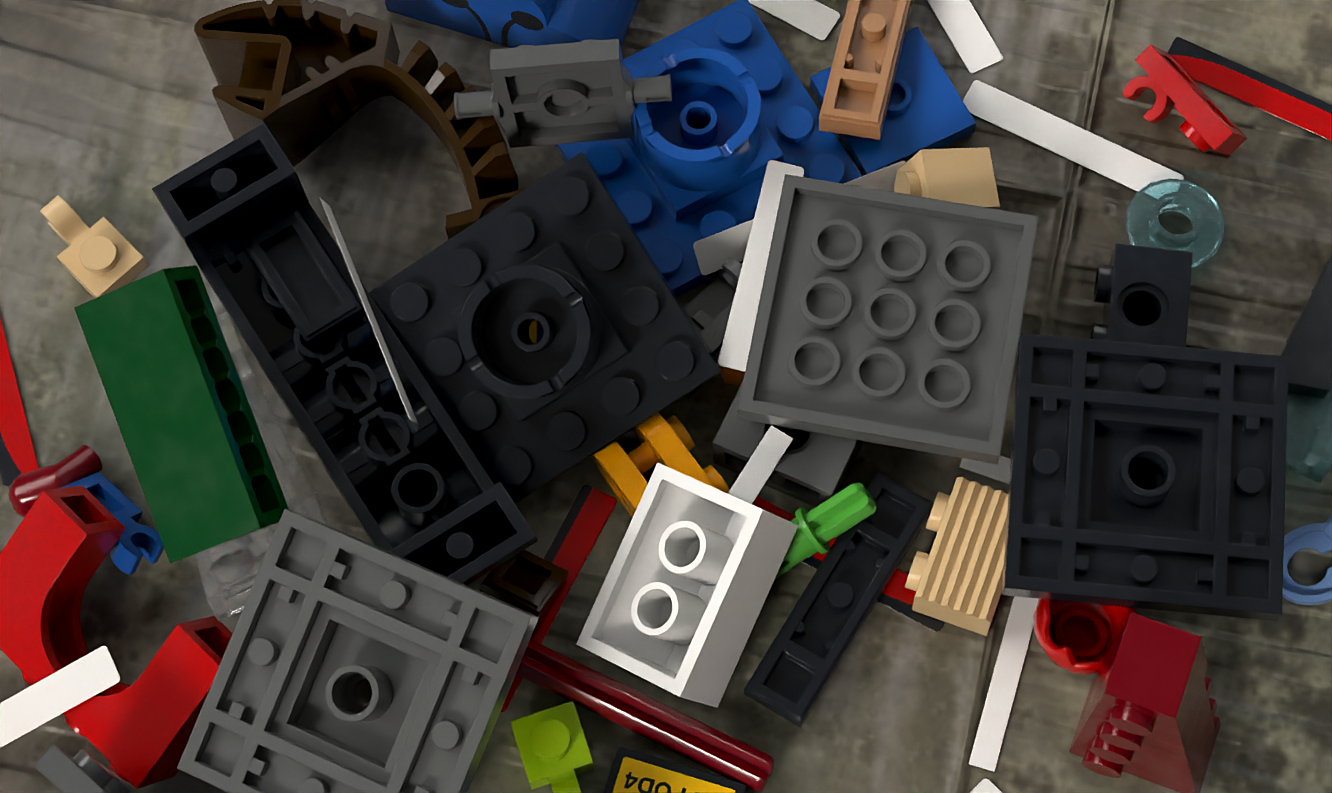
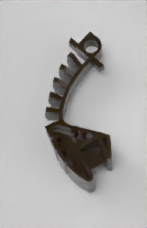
M265 0L253 1L219 10L200 18L196 22L194 32L218 83V86L213 87L212 93L233 140L265 123L292 166L295 167L364 105L379 97L392 95L405 103L429 125L448 150L461 176L472 209L446 215L445 230L448 240L526 189L518 190V176L506 142L494 117L484 116L457 120L454 109V93L477 92L471 85L465 89L457 71L447 62H444L438 68V60L433 51L421 40H418L411 49L401 67L397 66L400 50L392 23L357 12L350 17L347 16L345 9L315 0L312 4L308 0H273L271 4H267Z

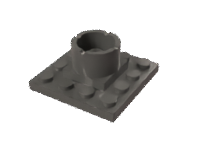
M284 509L177 769L228 793H467L539 617L299 512Z

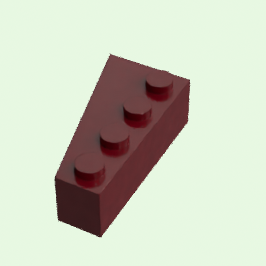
M1130 612L1093 678L1069 752L1083 757L1081 764L1084 767L1104 776L1119 778L1122 772L1180 793H1200L1221 725L1220 718L1215 716L1217 710L1216 700L1209 698L1213 686L1211 678L1205 677L1208 663L1202 637Z

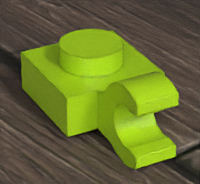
M571 701L510 721L531 789L551 784L553 793H582L576 775L593 770L595 766L574 702Z

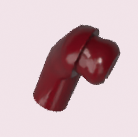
M82 445L57 464L20 474L11 483L8 497L14 511L18 515L25 517L43 490L58 489L100 472L103 468L102 462L94 450L87 445Z

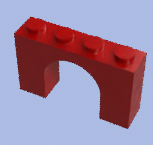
M83 485L43 490L0 553V649L22 671L24 680L30 686L89 654L80 624L83 594L88 582L126 529ZM215 615L177 624L146 669L132 685L119 681L117 684L64 712L67 724L76 733L86 737L109 760L111 769L118 777L131 783L136 789L174 777L179 771L177 766L233 633Z

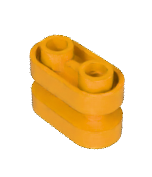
M656 413L637 425L634 430L641 445L628 454L616 441H612L592 454V459L602 477L632 518L648 484L643 474L656 466L657 462L727 494L730 491L724 479L712 465L702 469L691 455L689 450L695 447L694 442L686 428L674 415L665 420L659 413Z

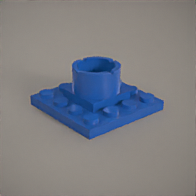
M737 0L623 59V64L631 73L632 78L666 76L670 74L672 84V102L662 101L635 104L633 112L634 138L554 144L564 162H567L581 152L587 155L676 297L717 276L720 270L708 275L701 274L693 244L698 240L754 219L767 164L770 160L802 167L804 169L803 177L844 184L862 177L835 133L819 131L820 110L748 0Z

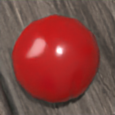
M1039 599L1033 615L1034 631L1039 644L1057 666L1065 668L1071 673L1091 675L1097 673L1130 612L1135 613L1136 610L1133 607Z

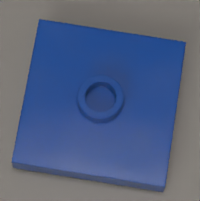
M917 26L905 33L880 140L844 134L838 135L861 175L864 176L900 161L907 162L921 149H941L975 132L976 122ZM832 66L810 76V87L821 106Z

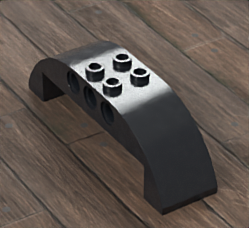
M265 123L152 188L228 316L373 545L464 585H469L538 541L502 483L499 482L494 485L362 284L419 425L409 419L343 254L310 205L296 170ZM296 209L359 302L365 314V317L311 350L242 244L244 240Z

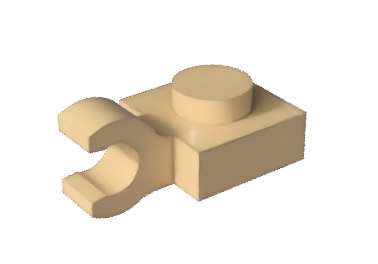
M59 195L40 210L41 214L49 221L48 225L69 245L57 256L58 260L94 298L129 284L149 266L145 258L104 216L89 228Z

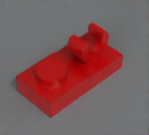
M1150 44L1135 59L1149 76H1139L1132 79L1126 85L1122 94L1127 99L1135 101L1146 90L1152 89L1155 92L1156 102L1143 116L1148 122L1155 124L1164 120L1171 112L1174 102V107L1186 119L1179 128L1202 152L1206 153L1212 147L1215 151L1230 155L1247 139L1166 51Z

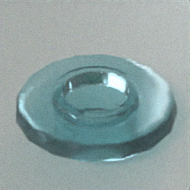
M1169 178L1152 182L1135 194L1127 208L1125 229L1131 245L1193 252L1192 267L1199 266L1212 257L1224 238L1225 220L1219 203L1206 189L1187 180ZM1170 210L1179 211L1191 220L1193 229L1181 235L1172 234L1160 225L1158 215Z

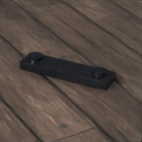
M877 472L867 488L875 502L876 511L837 537L744 688V695L799 728L805 723L930 516L934 504Z

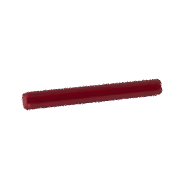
M530 639L516 675L565 699L573 701L735 782L745 784L754 791H761L767 784L774 769V759L770 755Z

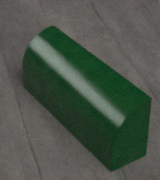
M198 266L162 269L74 307L169 562L179 561L278 524L284 509L289 510Z

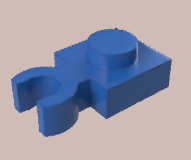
M100 472L61 487L83 485L126 528L110 550L113 563L121 571L129 575L135 573L143 556L152 564L158 562L164 549L159 533L148 526L137 524L143 511Z

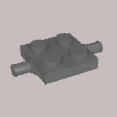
M588 39L573 43L539 46L521 45L515 48L490 50V73L493 81L491 90L454 93V109L457 120H461V118L494 116L506 130L510 148L634 138L633 112L635 104L662 101L672 102L670 74L666 76L632 78L631 73L623 64L619 39Z

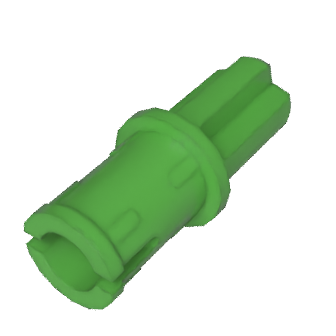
M861 483L849 485L811 511L804 507L796 510V518L790 522L799 526L775 580L792 569L793 566L815 553H828L831 540L876 511L877 508L872 496Z

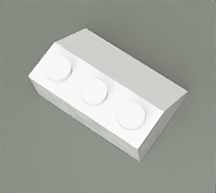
M657 462L576 645L679 697L718 708L799 525Z

